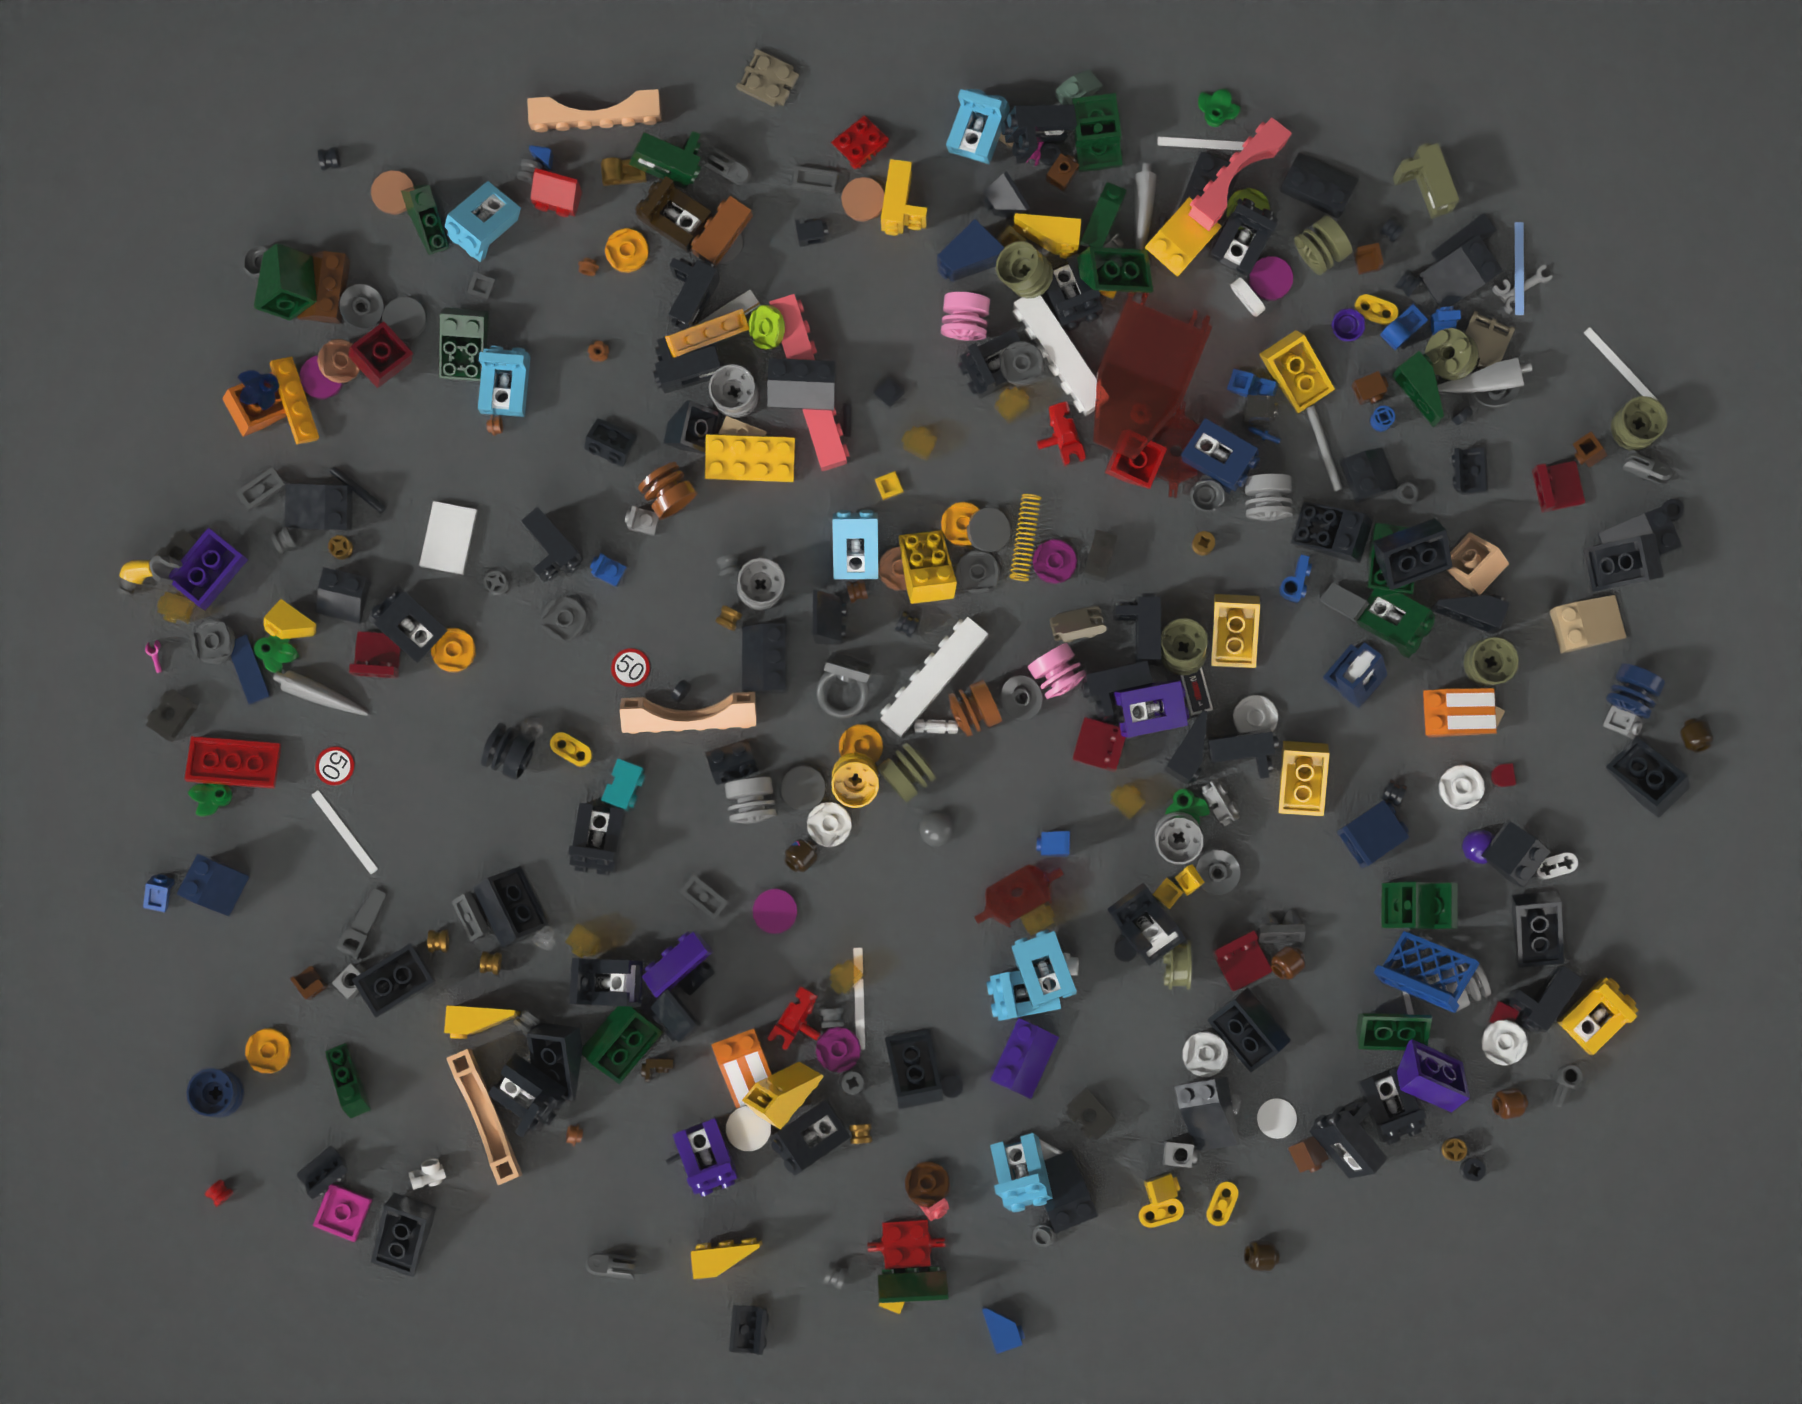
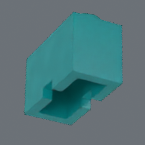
M617 759L611 774L615 777L612 785L607 784L601 800L625 811H629L630 807L634 808L638 799V795H635L638 786L642 787L646 779L645 770L642 767Z

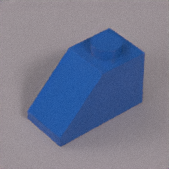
M1070 831L1042 832L1041 837H1037L1036 851H1041L1040 856L1068 857Z
M986 1306L982 1307L996 1354L1023 1345L1021 1339H1024L1025 1336L1021 1325L1016 1326L1014 1320Z

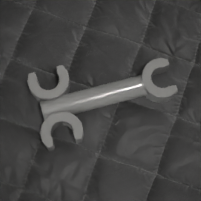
M1546 265L1539 267L1534 276L1524 281V291L1539 282L1548 283L1552 279V275L1548 277L1541 275V272L1547 268ZM1505 279L1502 282L1505 290H1500L1497 285L1492 289L1495 295L1500 296L1501 300L1505 303V311L1510 314L1513 311L1510 303H1515V287L1510 290V282Z

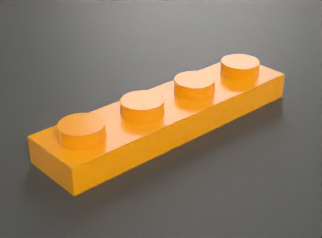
M742 308L665 336L671 356L674 358L747 331L749 326Z
M293 357L271 360L269 364L296 445L317 441L319 435Z

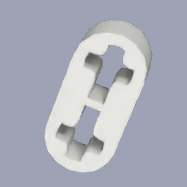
M1238 278L1231 284L1233 292L1253 316L1257 317L1265 311V306L1242 278Z
M1569 852L1546 858L1543 863L1546 866L1553 865L1554 869L1549 870L1548 875H1546L1545 872H1540V868L1543 867V864H1541L1535 874L1538 878L1544 880L1570 873L1577 868L1578 859ZM1564 857L1567 860H1572V864L1569 865L1570 869L1567 866L1559 867L1558 863L1563 862Z

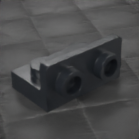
M597 418L586 435L584 449L593 455H598L608 460L612 464L624 467L626 458L637 441V436Z

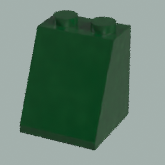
M276 243L263 253L254 309L291 321L317 302L313 256Z

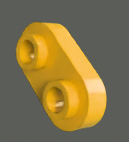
M1369 294L1359 296L1354 304V309L1360 312L1365 319L1382 325H1389L1398 317V309L1395 304ZM1366 304L1369 309L1363 310L1361 305ZM1382 312H1388L1390 317H1383Z
M563 732L552 736L550 747L554 753L579 767H584L591 762L592 751L588 746ZM564 740L566 742V746L564 748H559V742ZM579 752L585 753L584 759H578L577 755Z
M1224 1181L1217 1185L1206 1211L1207 1220L1212 1225L1222 1226L1228 1222L1238 1198V1189L1233 1183ZM1226 1188L1230 1190L1228 1197L1222 1195V1191ZM1215 1210L1221 1211L1222 1215L1220 1218L1213 1216Z
M1175 1198L1155 1205L1150 1203L1140 1209L1138 1214L1139 1221L1148 1228L1171 1223L1183 1216L1184 1207ZM1170 1205L1176 1207V1211L1173 1214L1168 1213ZM1149 1211L1154 1213L1152 1220L1146 1219V1213Z

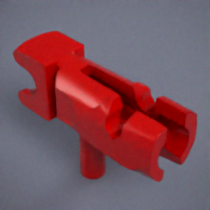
M1067 401L1049 407L1050 426L1053 427L1054 433L1052 437L1036 441L1039 450L1058 444L1065 467L1070 463L1069 455L1076 454L1080 462L1086 460L1074 420L1064 417L1071 412Z
M802 986L799 987L795 994L800 999V1004L795 1002L789 1003L767 1038L769 1041H772L777 1035H782L785 1039L782 1048L786 1051L798 1031L803 1032L816 1041L821 1034L807 1025L806 1021L808 1014H812L818 996Z

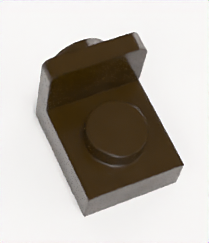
M646 1059V1063H642L641 1076L645 1077V1082H651L652 1068H656L655 1073H669V1069H675V1060Z

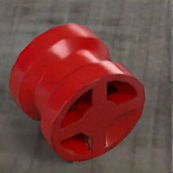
M219 1179L204 1195L207 1198H211L214 1201V1205L218 1208L232 1196L234 1191L231 1188H227L225 1182Z

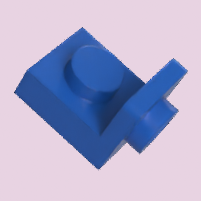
M602 553L599 557L596 556L590 566L593 576L615 587L618 586L627 569L626 566L606 557Z
M162 874L153 875L146 883L143 908L166 912L169 904L170 888L174 885V879Z

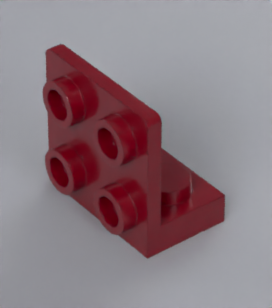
M1575 461L1547 467L1545 463L1536 465L1532 469L1541 513L1585 504Z
M358 631L354 664L349 665V673L353 676L398 679L401 648L384 633Z
M1085 717L1072 760L1115 772L1126 738L1121 736L1120 725L1118 727Z
M1251 931L1212 951L1233 992L1272 972L1256 940L1258 936L1255 931Z

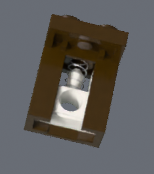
M667 176L664 179L660 178L658 182H654L648 190L649 195L646 199H642L636 206L637 219L686 252H689L692 247V241L698 234L701 235L705 229L706 222L710 217H713L712 213L677 189L673 180ZM665 213L668 217H670V219H673L675 223L664 217ZM684 220H691L693 222L690 227L685 228L681 226Z

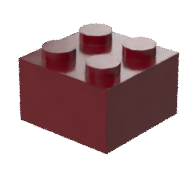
M383 321L350 346L348 357L378 389L411 363L413 352Z

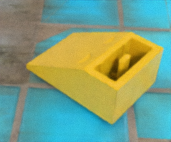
M942 530L899 535L905 584L910 603L954 599L957 581Z
M797 1062L755 1083L742 1101L757 1116L781 1130L789 1122L790 1117L803 1105L808 1095L819 1085L824 1076L805 1064Z
M755 1237L741 1240L742 1243L734 1244V1240L720 1241L718 1243L719 1246L712 1247L711 1242L697 1244L696 1248L691 1251L693 1279L717 1277L761 1247L762 1241L757 1242Z

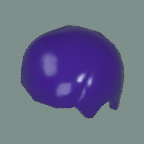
M1352 308L1340 310L1335 314L1331 323L1335 336L1345 342L1357 340L1365 331L1364 316Z
M1485 830L1469 832L1462 844L1465 857L1478 864L1488 863L1481 855L1495 838V835Z

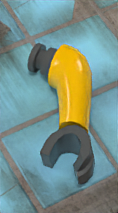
M158 555L154 556L151 560H131L121 568L119 576L122 578V587L119 586L118 591L133 596V589H136L138 584H142L147 577H153L160 583L172 585L173 580L169 577V574L173 568L182 567L183 563L172 557Z

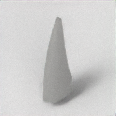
M1144 163L1142 172L1135 175L1134 185L1136 249L1145 250L1149 236L1157 175L1151 172V164Z
M1518 358L1496 362L1462 379L1451 380L1437 385L1438 391L1471 393L1524 386L1522 373L1531 372L1532 366L1531 362L1520 365Z
M288 670L284 675L276 671L273 680L281 683L282 691L334 709L365 716L369 714L367 710L343 695L296 672Z

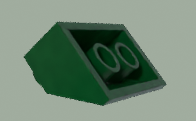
M1089 247L1077 256L1080 278L1093 290L1152 293L1154 291L1147 250Z
M617 1006L582 1047V1055L593 1066L620 1084L663 1032L634 1007Z
M1358 1014L1356 1025L1358 1049L1405 1051L1411 1039L1428 1046L1432 1015Z
M927 1267L928 1272H919L918 1268H905V1273L897 1274L896 1269L882 1270V1274L877 1275L879 1303L949 1300L947 1272L941 1271V1267Z

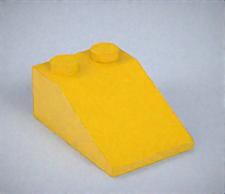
M1190 197L1145 246L1152 255L1177 277L1222 227L1217 222L1208 231L1190 217L1189 213L1192 209L1190 204L1193 201Z
M1015 213L1013 230L1051 253L1060 255V258L1066 259L1078 253L1081 219Z
M1297 330L1259 354L1269 373L1278 383V386L1298 414L1335 390L1307 338Z
M1214 595L1211 666L1256 668L1260 614L1259 596Z
M1283 741L1279 813L1324 816L1329 764L1328 744Z
M446 1005L444 1033H450V1038L467 1039L468 1035H475L520 1016L521 1011Z

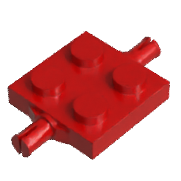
M928 1220L882 1223L883 1236L881 1242H867L868 1247L877 1246L868 1248V1252L882 1251L885 1269L931 1267L930 1253L932 1248L945 1247V1243H936L945 1242V1237L931 1239L928 1232Z

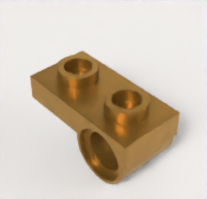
M606 158L601 161L603 186L647 182L646 172L629 165L630 160Z

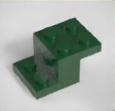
M1116 93L1072 98L1077 126L1073 132L1079 172L1122 167L1120 147L1122 134Z
M1382 883L1381 928L1458 929V883Z

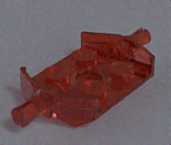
M1177 401L1176 414L1158 422L1156 428L1155 443L1167 448L1156 476L1168 482V498H1172V493L1173 498H1177L1179 484L1197 477L1198 474L1197 469L1183 462L1181 456L1175 457L1170 452L1173 446H1179L1184 451L1200 426L1186 417L1185 401H1182V407L1181 401Z
M1027 864L986 888L985 911L974 916L976 922L979 925L985 920L993 918L1010 928V923L1047 901L1051 904V883L1064 876L1063 871L1058 867L1052 872L1047 873V871L1044 872L1035 865ZM1017 888L1023 889L1021 896H1012L1013 890Z

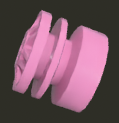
M950 292L945 294L943 311L950 315L942 317L944 325L941 326V334L964 341L985 339L987 334L985 328H987L988 322L982 318L989 315L990 299L981 294L970 292Z
M1068 643L1052 649L1027 667L1034 679L1046 677L1047 680L1040 688L1043 690L1049 686L1052 687L1051 690L1045 693L1047 700L1070 691L1087 675L1085 670L1074 673L1075 670L1081 667L1080 662L1069 665L1068 662L1075 654Z

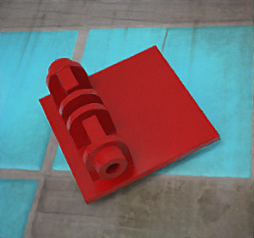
M864 115L835 138L831 144L850 161L851 167L855 170L857 168L860 169L867 162L866 159L870 161L872 159L871 154L875 157L876 153L886 148L889 138Z

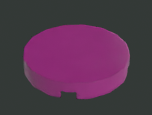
M1268 256L1255 263L1249 275V284L1257 297L1268 301H1275L1283 298L1289 292L1293 284V273L1285 260Z
M314 356L301 367L299 378L302 387L312 398L323 400L333 397L341 390L343 383L333 382L326 378L319 370L318 356Z
M1052 539L1038 546L1034 552L1032 563L1035 573L1041 580L1046 583L1058 584L1065 582L1072 576L1076 569L1077 558L1069 544L1062 540Z
M769 889L761 893L755 900L753 918L757 926L763 931L778 934L789 930L795 923L797 905L793 897L786 891Z
M835 1027L828 1029L817 1041L816 1055L818 1061L824 1068L832 1072L847 1071L856 1065L860 1058L861 1046L859 1039L846 1028Z

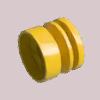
M858 752L848 753L840 757L832 770V792L836 799L845 806L857 808L869 804L876 797L879 789L878 768L874 761L867 755ZM858 774L857 780H852L853 775Z

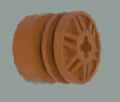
M676 461L654 470L638 486L642 494L646 493L644 497L647 501L656 499L651 507L660 520L668 518L683 509L698 494L689 480L679 483L684 477V473L682 470L678 471L679 466Z
M983 679L970 685L971 696L967 697L962 689L958 690L962 699L960 701L957 700L954 693L948 695L952 714L959 728L967 737L973 735L970 729L972 724L977 733L981 731L980 720H983L988 727L1002 722L998 708Z

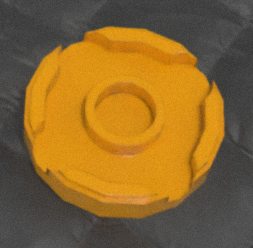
M624 228L610 235L605 246L607 261L614 269L630 273L644 266L648 259L649 247L647 240L640 232Z
M958 502L951 505L943 513L941 520L942 533L945 538L953 545L961 547L972 545L968 539L967 525H969L971 515L980 509L968 502Z
M447 628L448 631L431 648V655L434 662L441 669L448 672H460L473 662L476 655V645L473 638L466 631L459 628Z
M857 724L848 728L842 734L839 740V752L841 757L848 753L858 752L865 754L876 763L883 753V742L880 734L874 728L868 725Z
M262 1029L249 1038L245 1047V1056L254 1070L260 1073H275L287 1065L291 1057V1045L283 1032L276 1029Z

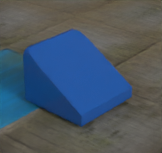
M529 146L531 155L551 170L554 157L551 148Z

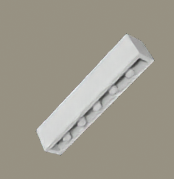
M1041 295L1029 299L1022 297L1015 301L1013 305L1014 310L1012 311L1018 322L1022 321L1024 323L1026 335L1030 340H1035L1043 358L1046 357L1050 363L1048 365L1050 371L1055 377L1059 376L1062 381V389L1067 395L1071 394L1075 400L1073 405L1079 413L1083 412L1086 417L1106 404L1109 397Z
M969 617L965 620L960 619L953 627L955 632L950 638L946 636L938 645L940 650L936 654L932 652L924 661L926 666L922 671L917 669L909 679L912 681L907 688L903 686L895 695L897 700L892 705L888 703L881 711L883 715L881 721L901 738L987 639L988 633Z

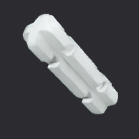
M916 719L914 730L917 733L927 731V733L945 734V731H948V734H957L958 724L956 721L945 723V720H927V722H924L923 719Z

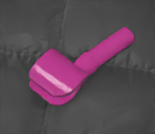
M1044 142L1037 143L1038 148L1029 158L1036 160L1034 166L1039 164L1040 149Z
M156 640L154 643L156 649H152L148 642L145 652L152 656L156 673L162 672L158 656L161 644Z

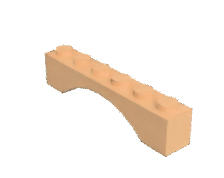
M658 89L636 91L629 98L615 106L595 111L569 108L550 97L527 98L529 126L531 130L539 133L547 132L548 129L567 131L573 127L586 130L590 129L591 126L611 128L617 124H622V126L626 127L634 126L635 123L654 125L662 121L661 100Z
M755 692L732 693L715 705L697 710L665 708L652 703L644 697L621 698L620 718L622 733L636 734L647 731L658 733L668 730L679 732L688 729L701 731L709 728L727 729L730 727L750 728L757 724Z
M466 1049L447 1057L446 1059L454 1079L475 1120L497 1184L501 1185L522 1176L523 1174L492 1098L488 1095L489 1091L472 1049Z

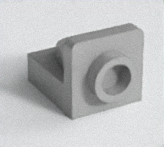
M632 505V509L627 510L625 516V523H628V529L655 536L659 517L655 512Z
M1612 706L1603 726L1634 739L1642 729V719L1628 711L1625 712Z

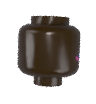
M1691 718L1684 722L1685 726L1681 728L1680 736L1686 749L1699 753L1711 747L1713 734L1706 721Z
M798 839L786 849L784 861L792 871L805 872L818 859L817 847L810 840Z
M1252 1241L1244 1250L1245 1263L1248 1264L1250 1269L1255 1271H1271L1280 1260L1279 1251L1276 1250L1275 1245L1270 1241Z

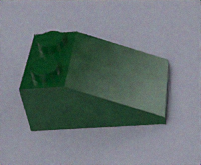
M1418 351L1397 368L1392 378L1434 428L1444 417L1432 361L1426 354Z

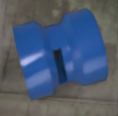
M1385 405L1376 408L1370 418L1372 428L1379 432L1388 430L1395 421V412L1392 408Z

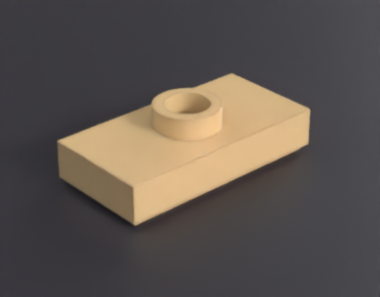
M728 416L725 417L719 434L767 436L766 431Z

